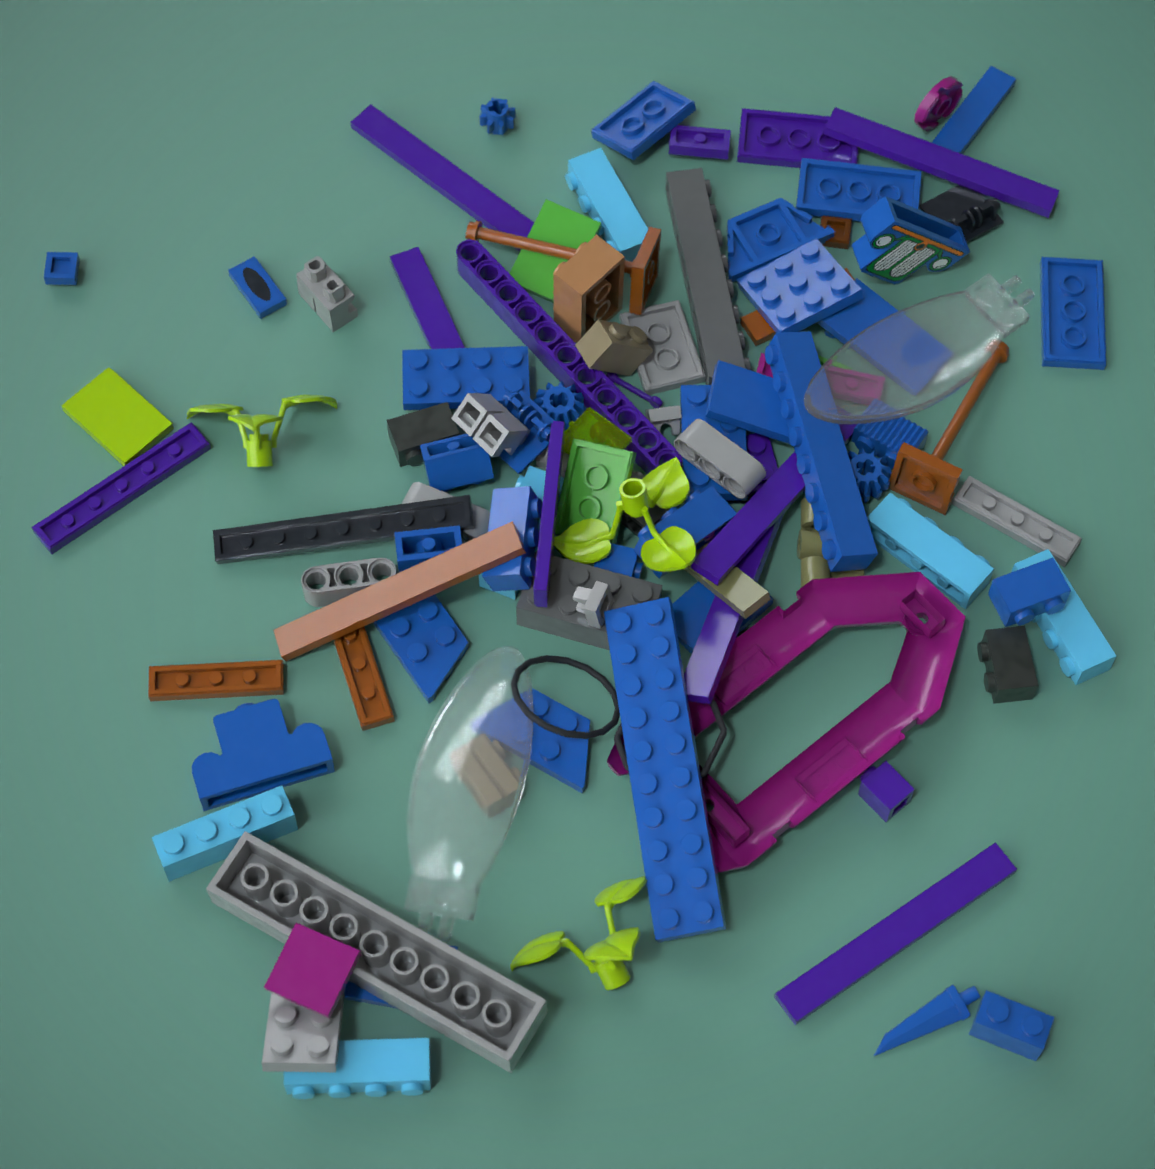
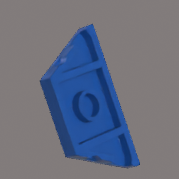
M778 198L727 220L728 280L731 279L732 282H735L738 278L816 238L821 244L826 243L828 239L834 237L835 231L829 226L825 229L812 221L813 216L803 210H797L793 204L783 198Z
M434 594L373 622L428 704L433 702L436 692L444 680L449 678L454 670V665L457 661L461 660L469 648L467 639L439 599Z
M532 688L520 695V698L530 711L545 722L569 731H590V720L541 692ZM514 699L474 721L471 725V732L479 736L486 735L491 743L496 741L505 751L578 792L583 793L585 790L589 739L564 737L543 729L525 716Z

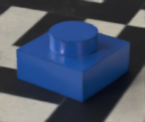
M47 252L44 271L46 285H77L80 262L78 252Z

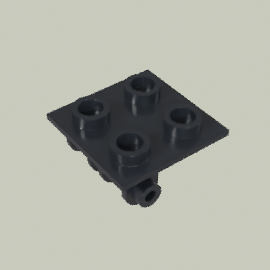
M956 185L919 205L923 212L961 227L967 243L1004 223L997 214L1001 206L996 198H987L985 200L980 192L961 185Z

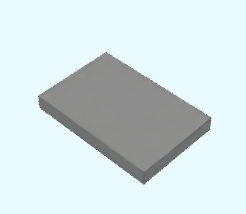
M679 300L645 307L641 315L632 314L629 311L619 314L621 324L632 327L637 326L645 332L647 342L653 350L636 369L645 393L652 395L680 388L681 385H694L705 382L706 376Z

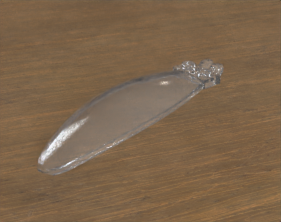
M988 273L964 291L920 302L881 319L845 343L817 371L811 379L804 396L806 410L815 418L825 422L863 424L904 417L939 403L958 391L982 369L1000 345L1003 337L1006 338L1028 322L1030 315L1023 307L1035 296L1034 292L1029 288L1013 298L1010 294L1022 283L1021 279L1016 275L1000 285Z
M511 646L499 647L487 653L470 668L452 690L426 734L410 785L407 811V839L413 875H410L404 909L409 912L422 913L419 917L417 928L429 935L434 915L442 916L439 923L438 940L445 944L450 940L455 918L474 921L480 890L479 885L490 870L505 841L515 817L528 772L532 748L533 721L525 716L514 701L510 685L515 669L523 664L525 659L518 649ZM529 668L521 673L517 685L520 698L530 711L533 712L532 681Z

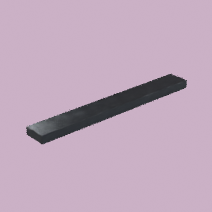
M463 495L213 530L215 562L217 564L391 541L395 540L394 532L460 525V531L475 529L471 496Z

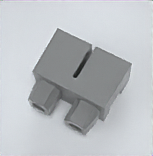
M316 256L306 262L304 269L296 274L298 293L330 330L335 332L358 317L357 309L351 303L354 299V294L322 258Z
M467 393L451 418L470 437H473V440L491 457H499L503 449L512 455L530 434V430L491 394Z

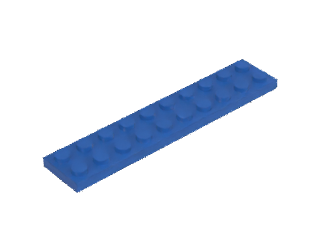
M669 597L604 611L655 940L659 943L726 929L672 601Z

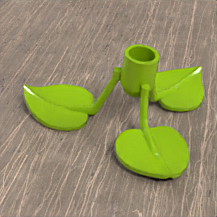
M308 394L281 398L282 404L278 416L272 414H256L251 416L249 414H240V411H243L241 406L206 404L190 408L187 412V419L200 412H223L231 415L228 416V420L238 424L243 440V448H246L247 467L273 466L272 448H277V438L287 408L300 403L318 401L329 404L337 409V401L332 397ZM276 421L271 440H269V434H260V426ZM245 427L254 431V434H249V439Z
M675 457L658 466L642 479L630 478L620 485L621 501L616 502L617 510L611 531H609V527L605 522L590 518L573 524L561 535L554 538V547L569 560L584 564L598 562L611 553L612 548L609 540L615 538L624 510L631 517L638 518L644 516L650 533L654 537L646 541L641 548L642 561L648 568L654 571L669 572L685 569L687 566H690L696 558V546L692 536L686 530L676 526L668 527L659 534L648 510L649 507L653 508L655 505L663 509L672 508L681 504L690 493L689 481L678 458Z
M641 876L617 882L605 888L595 898L596 906L605 905V914L610 933L606 940L593 944L583 953L572 941L565 938L564 931L550 932L527 943L514 957L510 965L511 971L513 972L517 966L542 961L556 953L561 947H567L588 967L591 974L598 973L606 990H613L624 985L630 980L631 976L623 960H633L634 948L641 932L638 927L616 931L612 909L615 904L625 902L636 895L647 882L646 877Z

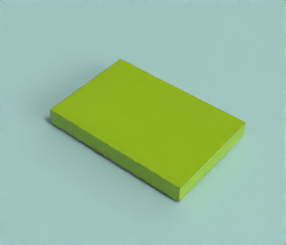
M110 367L61 405L63 411L123 466L148 451L174 429L173 424Z

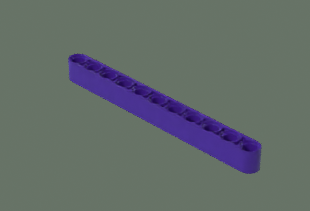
M472 239L462 241L456 248L457 271L459 275L513 333L528 346V349L559 382L563 381L564 387L567 388L574 384L576 393H582L584 396V406H586V410L598 423L608 425L612 436L625 446L628 451L637 453L635 458L636 464L648 474L658 466L677 457L682 467V456L602 371L588 368L575 346L576 343L483 245ZM567 360H568V361H571L570 363H563V362H562V361H567ZM588 381V382H591V383H590V384H583L582 382ZM608 402L611 405H602L601 403ZM622 424H631L632 426L624 427ZM650 445L652 448L646 449L641 446Z

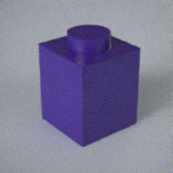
M885 761L878 768L873 765L862 774L858 795L885 822H888L911 802L915 789Z

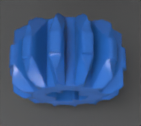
M562 380L556 387L548 382L546 390L538 389L534 402L554 421L564 422V430L568 434L572 431V426L580 427L582 417L586 414V406H584V396L582 393H576L574 384L566 388Z
M863 447L859 449L858 454L850 450L848 456L863 501L866 504L870 496L878 500L882 495V491L888 490L890 485L889 478L892 471L891 467L886 466V457L877 458L876 449L870 454L866 453Z

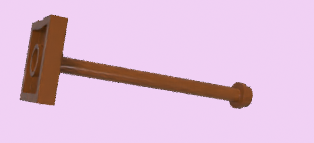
M478 220L475 222L470 221L466 229L467 240L472 239L479 242V239L567 260L574 256L577 250L571 247L482 227V222ZM649 227L636 258L633 262L625 260L624 273L630 274L631 278L629 313L642 314L658 277L661 229Z
M999 340L993 341L987 346L985 350L986 361L932 454H928L903 442L895 460L888 489L946 515L955 494L954 490L963 469L943 461L998 363L1006 362L1009 357V347L1006 343Z

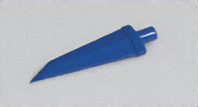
M954 985L947 987L938 996L884 1035L874 1056L970 1017L971 1015L966 1006L980 999L979 992L974 986L961 993L957 991Z

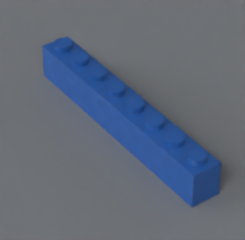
M811 331L777 332L765 349V360L771 367L773 387L775 391H778L781 402V414L786 419L789 429V442L791 446H794L797 456V469L802 474L805 483V496L807 501L810 502L814 514V527L819 531L822 541L823 557L828 562L830 572L867 569L878 552Z

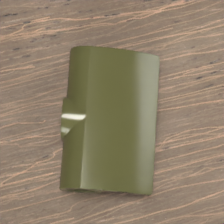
M806 498L802 499L801 530L797 540V558L801 559V588L812 579L864 576V569L830 572L828 562L822 554V541L819 531L814 527V514L811 504Z

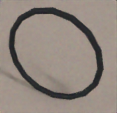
M545 655L528 659L515 669L510 683L514 701L526 717L543 729L564 737L589 739L605 735L618 724L620 712L616 690L606 677L589 665L568 657ZM544 662L568 664L586 671L600 681L612 696L615 707L612 720L603 728L589 732L569 731L545 722L531 712L520 698L517 683L521 673L531 665Z

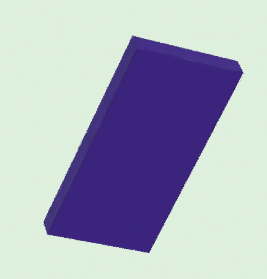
M742 108L737 163L800 168L801 159L808 158L857 164L858 147L823 134L830 116Z

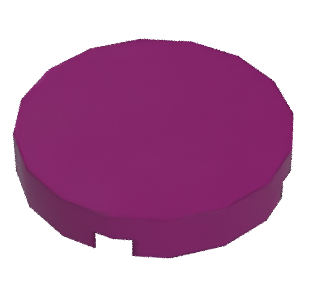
M949 76L937 83L920 103L915 113V124L923 131H930L938 127L940 123L937 120L942 116L944 118L949 117L958 105L963 94V89H961L963 87L962 82L953 76Z

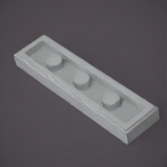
M971 476L966 479L952 502V505L1038 553L1049 549L1056 562L1063 567L1067 565L1082 540L1081 537Z

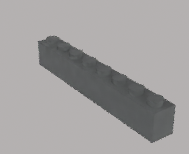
M702 168L666 172L665 192L698 350L706 376L705 383L706 385H711L714 368L718 360L751 370L748 357L744 358L742 350H745V339L743 331L738 332L736 324H739V311L737 305L732 306L731 298L734 297L732 280H726L725 273L728 272V262L726 254H721L719 248L722 247L721 230L715 229L714 222H717V212L715 204H710L709 198L712 195L710 180L704 179Z

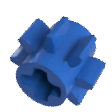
M491 98L487 105H481L479 123L480 126L487 125L488 134L492 133L502 136L508 128L514 129L516 109L515 107L508 108L507 99Z

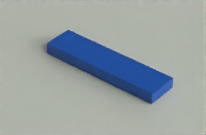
M990 66L931 143L963 154L1015 86L1016 78Z

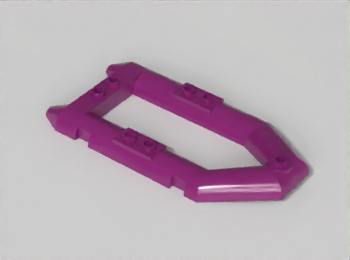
M921 572L812 579L796 592L798 600L783 611L777 606L736 638L713 697L722 716L834 628L901 624L907 631L890 682L741 802L736 804L709 774L701 778L705 804H711L714 807L712 811L707 812L717 873L746 868L777 842L776 838L789 827L795 828L900 743L906 737L904 734L916 724L922 725L940 709L966 617ZM919 618H923L927 622L924 624ZM688 701L694 738H696L715 723L716 719L709 704ZM622 735L621 741L625 749L624 737ZM614 743L607 758V764L617 776L628 775L629 772L624 768ZM699 764L700 771H702L703 767Z

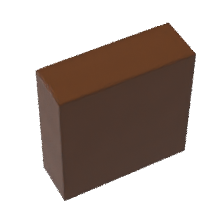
M822 215L820 226L825 229L829 226L835 231L834 237L828 239L822 245L824 247L848 249L852 219Z

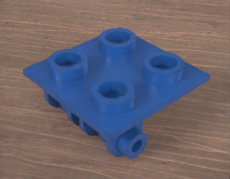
M522 390L514 393L508 391L503 396L504 407L530 430V434L512 455L505 449L499 455L518 475L549 446L551 423L554 421Z

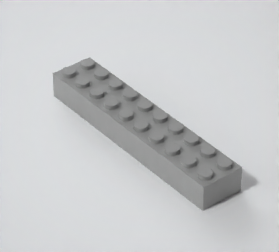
M246 831L206 888L212 903L284 944L295 923H299L360 950L362 954L350 976V982L509 1073H512L548 1013L547 1002L544 998Z

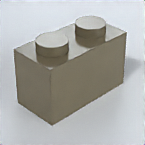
M599 319L575 344L589 369L630 376L653 352L647 342V335L639 327Z

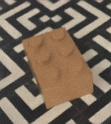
M598 235L593 237L588 243H582L576 250L575 255L567 262H561L553 273L554 321L575 343L584 336L598 319L604 321L611 320L623 306L625 256Z

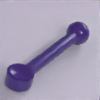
M608 372L606 374L613 383H617L648 401L653 408H660L663 405L659 397L648 395L620 379L616 373Z

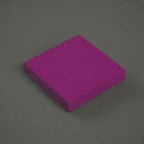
M295 923L264 989L330 1019L362 953L360 950L299 923Z

